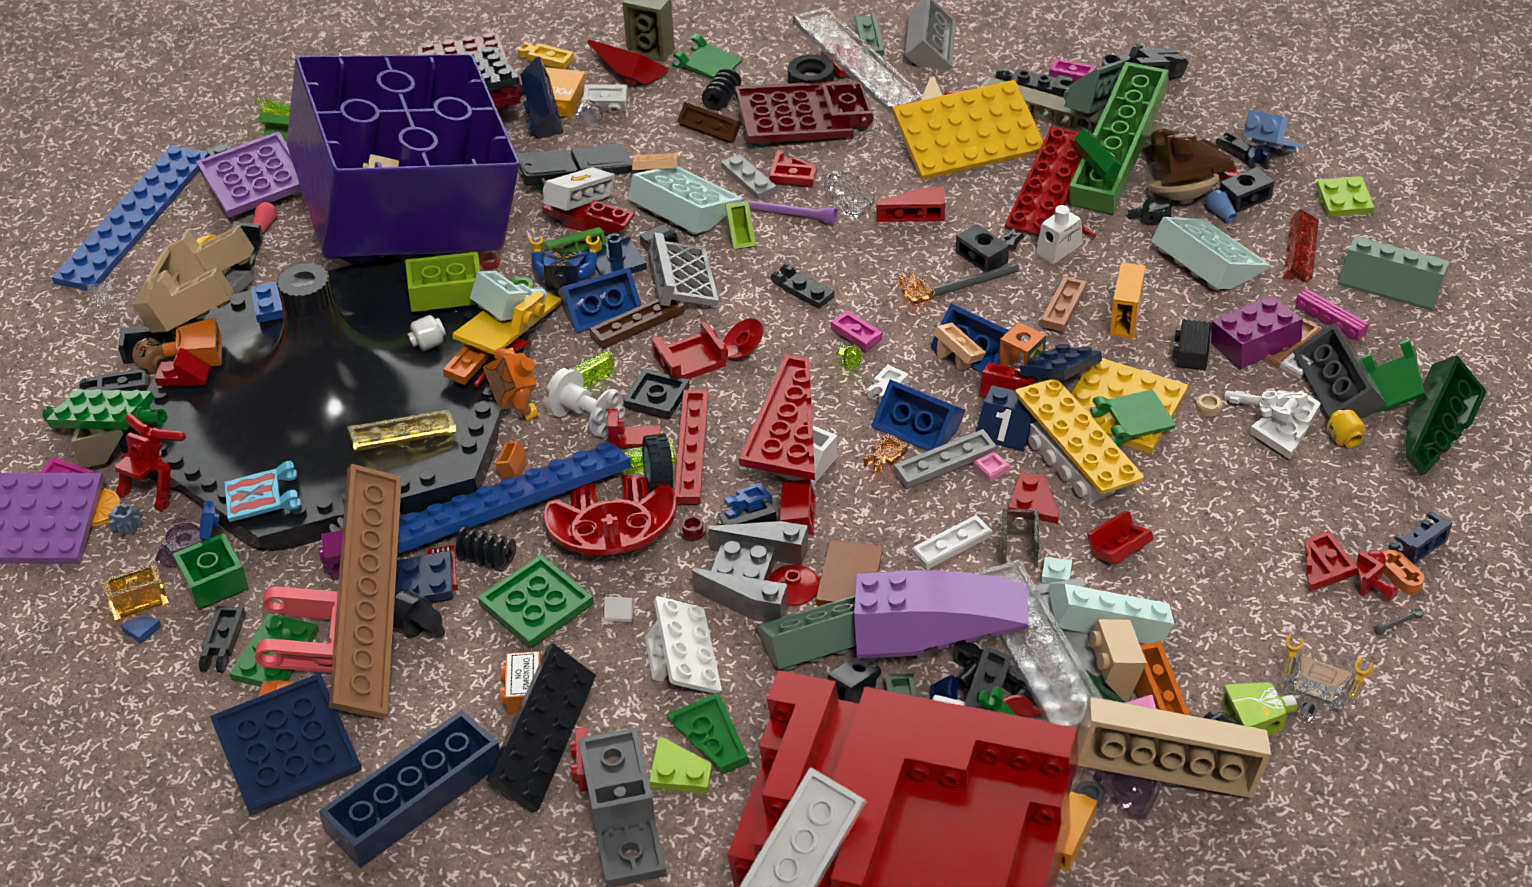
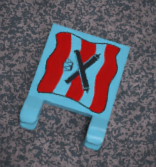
M286 461L276 469L224 482L229 522L278 509H298L301 506V502L296 490H289L280 497L278 479L287 481L296 479L297 471L294 469L293 462Z

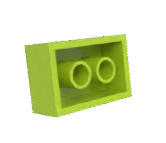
M478 252L405 260L411 312L441 308L448 309L467 305L474 306L477 304L470 298L477 272H480Z

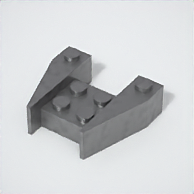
M784 521L709 526L710 550L718 551L711 571L698 568L692 569L694 592L754 621L767 622L784 617L788 607L787 584L768 580L775 562L803 564L808 549V526Z

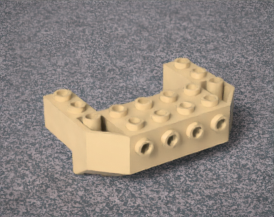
M240 225L201 245L198 244L190 230L181 235L179 241L170 243L164 248L132 304L139 314L141 323L148 327L151 333L166 332L173 328L177 329L178 327L185 326L189 323V320L195 317L200 319L206 316L210 309L216 306L219 309L230 303L234 289L224 274L234 264L242 265L249 261L254 250L253 245Z

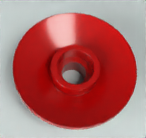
M748 318L740 321L729 330L723 340L728 349L727 358L733 360L743 358L757 347L764 332L763 325L759 320Z
M798 564L777 568L771 573L768 580L787 584L788 606L803 605L813 600L817 596L820 579L816 572Z

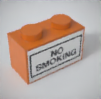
M540 651L506 653V665H501V681L505 682V687H500L501 704H506L508 715L517 713L541 661Z

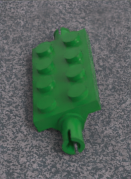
M77 389L72 391L61 405L57 407L46 406V409H43L42 412L43 419L48 422L50 428L127 430L130 427L125 421L127 414L135 415L146 425H164L167 421V413L164 409H150V405L155 400L152 391Z

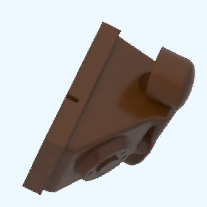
M1162 128L1151 133L1152 146L1155 145L1154 179L1173 183L1235 170L1234 161L1231 160L1229 155L1219 151V147L1216 144L1196 137L1192 132H1180L1170 128Z

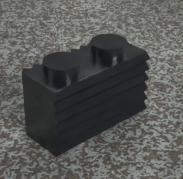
M1183 319L1181 328H1176L1174 342L1179 344H1174L1172 358L1177 359L1176 367L1197 370L1207 369L1212 326L1210 321L1206 323L1200 320L1191 321L1190 319Z

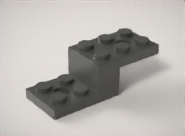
M637 727L578 738L606 887L667 876L655 821L653 797ZM611 756H617L620 758V760L615 763H608L605 761L607 758ZM634 849L639 852L635 857H626L623 855L627 850Z

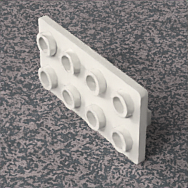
M657 596L654 599L657 621L645 636L652 680L664 681L668 675L671 684L713 694L720 693L722 688L704 608Z

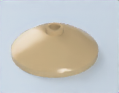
M1215 173L1173 183L1156 180L1150 184V190L1165 199L1180 200V204H1188L1194 202L1193 198L1206 194L1216 186L1219 181V175Z

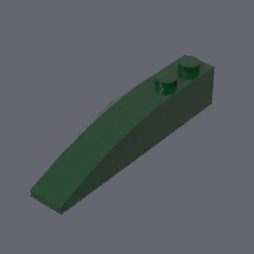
M1458 355L1432 364L1423 383L1426 396L1416 399L1410 415L1406 435V458L1421 475H1425L1437 463L1440 455L1449 450L1450 444L1461 437V432L1472 425L1487 392Z

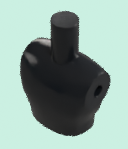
M1148 198L1144 201L1142 208L1128 210L1129 219L1143 217L1147 223L1158 224L1163 217H1172L1170 200Z

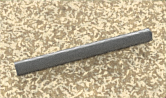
M1017 263L930 288V293L933 297L1017 273L1019 272V267Z

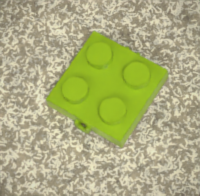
M1362 176L1317 180L1318 202L1320 205H1323L1327 217L1373 213L1374 205Z

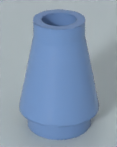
M1215 190L1206 198L1207 207L1227 223L1237 218L1238 214L1234 210L1226 192Z

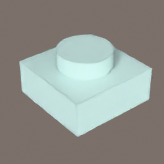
M1045 557L1041 583L1047 584L1070 579L1072 560Z

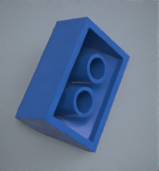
M630 267L566 285L558 290L564 312L576 333L590 329L595 325L641 306Z
M950 303L941 325L953 323L986 352L982 360L974 362L970 367L983 372L989 362L999 364L1000 339L1010 330ZM936 336L930 348L937 351L938 338ZM952 352L949 357L955 359V353Z
M890 379L871 426L929 451L950 441L958 431L966 409Z

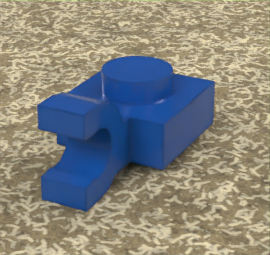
M760 483L736 491L737 496L724 498V503L728 507H732L725 511V516L728 519L736 518L745 508L749 512L760 510L762 507H765L762 500L768 499L772 504V495Z

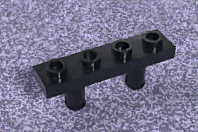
M965 640L957 641L954 644L953 662L964 668L955 678V685L961 691L967 692L972 683L983 649L974 643H966ZM1011 664L1009 665L1002 689L1012 693V696L1021 695L1027 697L1034 706L1040 709L1056 707L1057 688L1028 674L1023 669Z

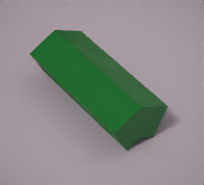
M1083 128L1074 138V149L1105 182L1118 177V171L1122 165L1090 131Z

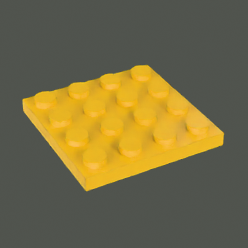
M1102 358L1101 362L1085 370L1071 394L1108 436H1114L1111 432V427L1116 426L1117 423L1111 413L1108 412L1101 417L1094 418L1090 412L1091 407H1096L1093 403V398L1103 396L1111 399L1153 389L1171 418H1173L1188 392L1189 385ZM1165 431L1131 438L1122 445L1152 454Z

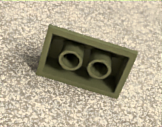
M624 0L622 4L627 50L642 54L655 61L665 62L675 50L671 0Z

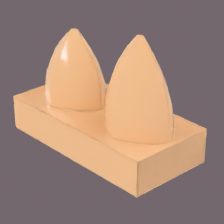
M953 323L937 326L933 333L938 338V359L945 358L954 352L957 370L967 369L974 362L982 360L986 353Z

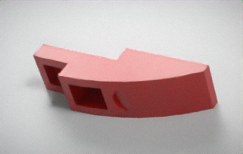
M595 200L589 206L582 205L567 211L547 204L542 207L543 215L562 220L563 227L581 232L600 227L604 233L618 232L624 230L634 217V212Z

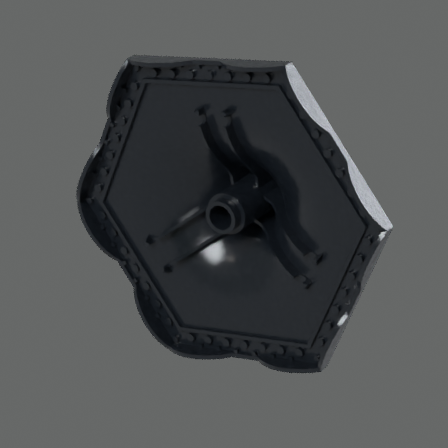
M385 256L370 263H357L328 271L316 263H301L288 267L277 278V288L283 310V318L257 323L251 290L232 294L231 301L226 306L219 309L216 306L210 309L206 316L200 319L195 317L189 320L187 324L216 317L222 335V365L211 366L212 369L206 384L157 386L153 378L147 391H152L155 400L150 405V409H164L167 413V421L164 425L148 424L150 428L183 431L186 434V438L183 441L160 440V443L163 445V448L160 450L162 461L168 463L171 468L169 488H179L202 506L205 501L215 502V513L219 514L218 524L227 532L249 546L274 550L292 549L322 540L321 534L331 532L330 524L340 527L337 518L342 517L344 519L347 469L351 464L402 477L400 512L418 513L427 510L430 505L449 502L457 495L471 494L483 483L487 476L496 449L499 424L505 409L502 410L497 405L487 377L484 378L478 387L474 386L475 381L484 371L483 366L491 363L495 358L494 354H491V357L465 385L443 376V368L464 347L460 341L452 338L453 333L484 309H481L476 304L474 306L467 305L448 309L441 308L411 312L406 264L393 256ZM428 315L433 316L435 319L439 318L446 332V336L443 337V343L428 351H422L418 346L413 347L407 335L411 332V323ZM524 332L518 339L528 341L530 345L516 351L515 354L524 353L526 357H529L531 350L530 334ZM175 357L164 358L163 362H173ZM131 426L124 430L123 436L119 441L123 454L129 452L126 435L130 432L139 435ZM286 461L293 462L294 469L297 471L296 479L291 481L278 479L280 497L289 490H296L301 502V506L298 509H278L229 522L224 482L276 469ZM154 469L147 476L157 482L158 471Z

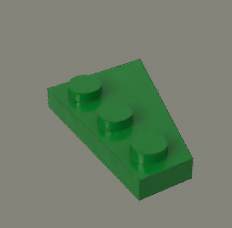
M719 692L666 714L667 720L722 774L750 763Z

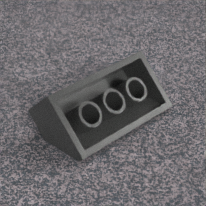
M1336 323L1293 351L1329 417L1338 410H1353L1359 418H1365L1387 404L1349 338ZM1303 356L1311 359L1314 362L1311 365H1309L1308 361L1305 360Z

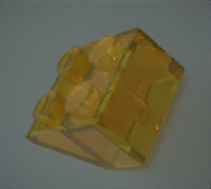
M156 563L101 580L115 620L169 603Z

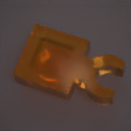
M909 270V277H904L901 273L898 274V284L902 286L903 294L913 306L934 299L935 291L924 278L916 279L915 271Z
M888 433L872 446V452L864 456L863 466L867 467L870 463H874V472L878 473L883 469L885 462L893 465L908 452V444Z

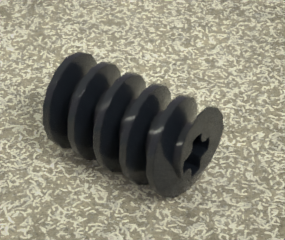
M722 68L717 71L702 93L703 104L708 109L719 111L727 106L735 94V86H740L742 83L740 75L731 68Z
M463 526L458 533L455 548L457 557L461 560L467 559L472 563L477 562L479 565H487L489 568L504 571L514 559L516 541L511 539L507 543L505 536H501L498 540L497 534H491L488 538L487 531H482L479 534L478 529L473 528L469 531L468 526Z

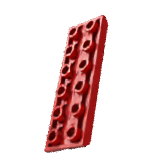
M1050 126L1005 223L1006 228L1025 231L1039 236L1042 223L1055 214L1057 206H1065L1070 195V184L1082 160V156L1074 149V138L1079 132Z

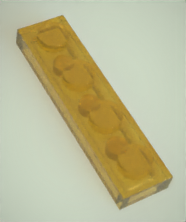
M449 409L348 427V436L354 451L456 433V425Z

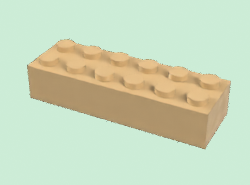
M1094 697L1089 699L1078 731V766L1248 798L1254 797L1271 756L1267 730Z

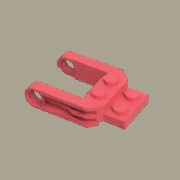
M278 586L266 589L263 594L262 608L269 612L287 614V616L331 620L329 644L264 639L256 645V663L265 668L332 673L338 592ZM271 599H281V600H283L284 602H282V603H274V602H272V601H270V600H271ZM263 652H274L276 655L268 656Z

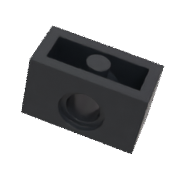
M1258 167L1220 183V190L1226 192L1237 213L1271 199L1274 187V180Z
M978 224L956 235V253L983 272L1000 268L1008 263L1009 245Z

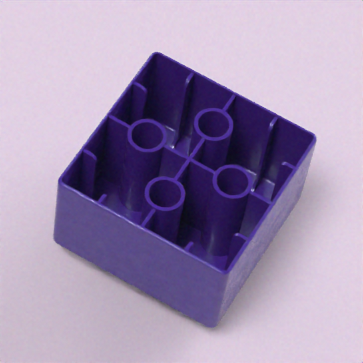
M472 55L298 56L295 59L287 147L324 257L329 259L340 258L350 263L364 264L373 262L381 256L413 254L443 256L470 253L472 251L500 250L503 248L520 161L477 62ZM370 154L399 160L398 167H382L380 162H375L374 168H362L363 163H368Z

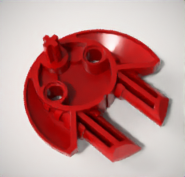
M622 474L623 499L597 503L596 481L570 490L571 505L559 500L548 501L544 511L546 529L551 538L559 545L583 556L610 555L638 550L650 546L653 540L664 533L673 522L677 510L675 493L672 487L666 484L658 486L649 494L646 477Z

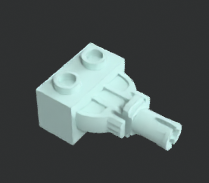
M497 271L477 272L470 298L478 304V307L493 314L496 320L506 322L512 320L514 308L535 291L545 294V301L546 291L541 287L529 288L524 284L515 285Z

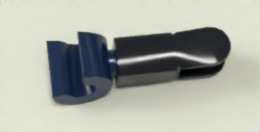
M1226 131L1222 138L1218 137L1215 141L1216 145L1222 150L1230 152L1246 162L1248 161L1249 168L1251 169L1255 168V163H1262L1266 170L1270 167V150L1266 145L1253 147L1229 131Z

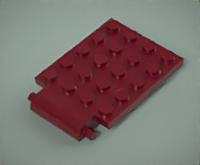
M854 79L840 83L832 81L735 86V96L748 143L759 144L764 142L780 143L782 141L800 142L804 140L853 138V129L866 128L874 120L861 81L855 82Z

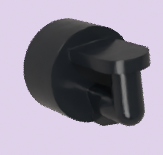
M404 590L395 596L394 629L410 637H416L422 631L436 638H442L445 635V629L441 624L443 617L438 610L433 608V604L429 599L411 590Z

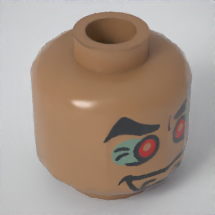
M145 338L134 346L133 361L140 368L148 369L149 373H157L161 362L165 358L162 344L156 339Z

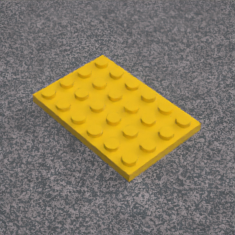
M1015 80L892 107V114L921 180L1038 154L1043 143V139Z

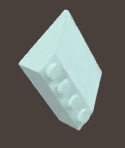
M679 166L677 168L655 169L633 174L628 194V200L636 203L637 207L652 211L653 215L664 217L671 224L681 226L691 234H699L700 232L710 230L726 217L725 204L741 202L743 200L742 197Z
M1163 217L1151 242L1158 246L1160 252L1174 257V262L1188 267L1192 275L1208 282L1207 285L1217 291H1220V289H1232L1271 267L1269 263L1205 219Z

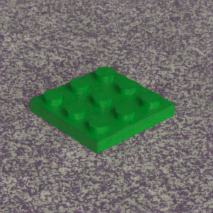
M542 554L478 596L479 605L529 648H532L594 604L591 594Z

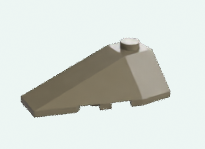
M76 428L71 444L79 466L89 467L90 469L103 466L123 436L124 430Z

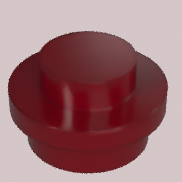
M688 516L680 525V534L687 540H698L706 533V525L698 516Z

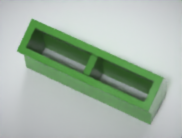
M600 227L549 240L544 242V251H552L554 247L571 243V247L553 252H581L588 250L586 242L582 244L577 242L586 239L588 235L591 237L596 236V238L599 236L601 244L606 245L604 232Z

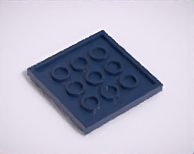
M321 673L210 716L250 816L362 770L361 763L337 709L329 708L330 693Z

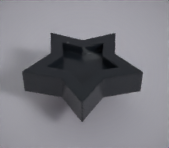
M1013 229L1008 235L1000 238L1009 245V248L1016 249L1018 242L1025 236L1023 233H1017Z

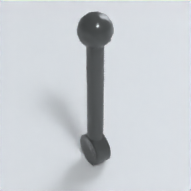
M1415 607L1410 614L1384 625L1377 624L1375 632L1381 635L1387 629L1412 618H1422L1424 611L1419 607Z

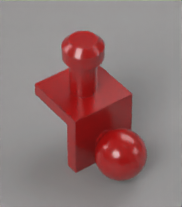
M1371 550L1368 553L1361 551L1358 553L1356 565L1358 567L1357 573L1361 587L1359 594L1364 597L1375 588L1383 594V598L1392 600L1398 594V587L1393 583L1389 585L1381 580L1386 557L1380 550Z

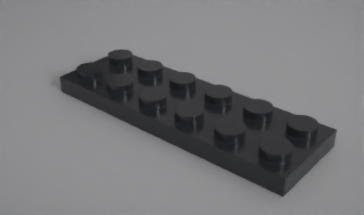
M554 643L546 648L486 779L488 783L531 813L539 810L596 678L595 673Z

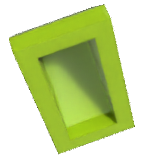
M741 201L725 204L727 232L733 250L756 246L749 202Z

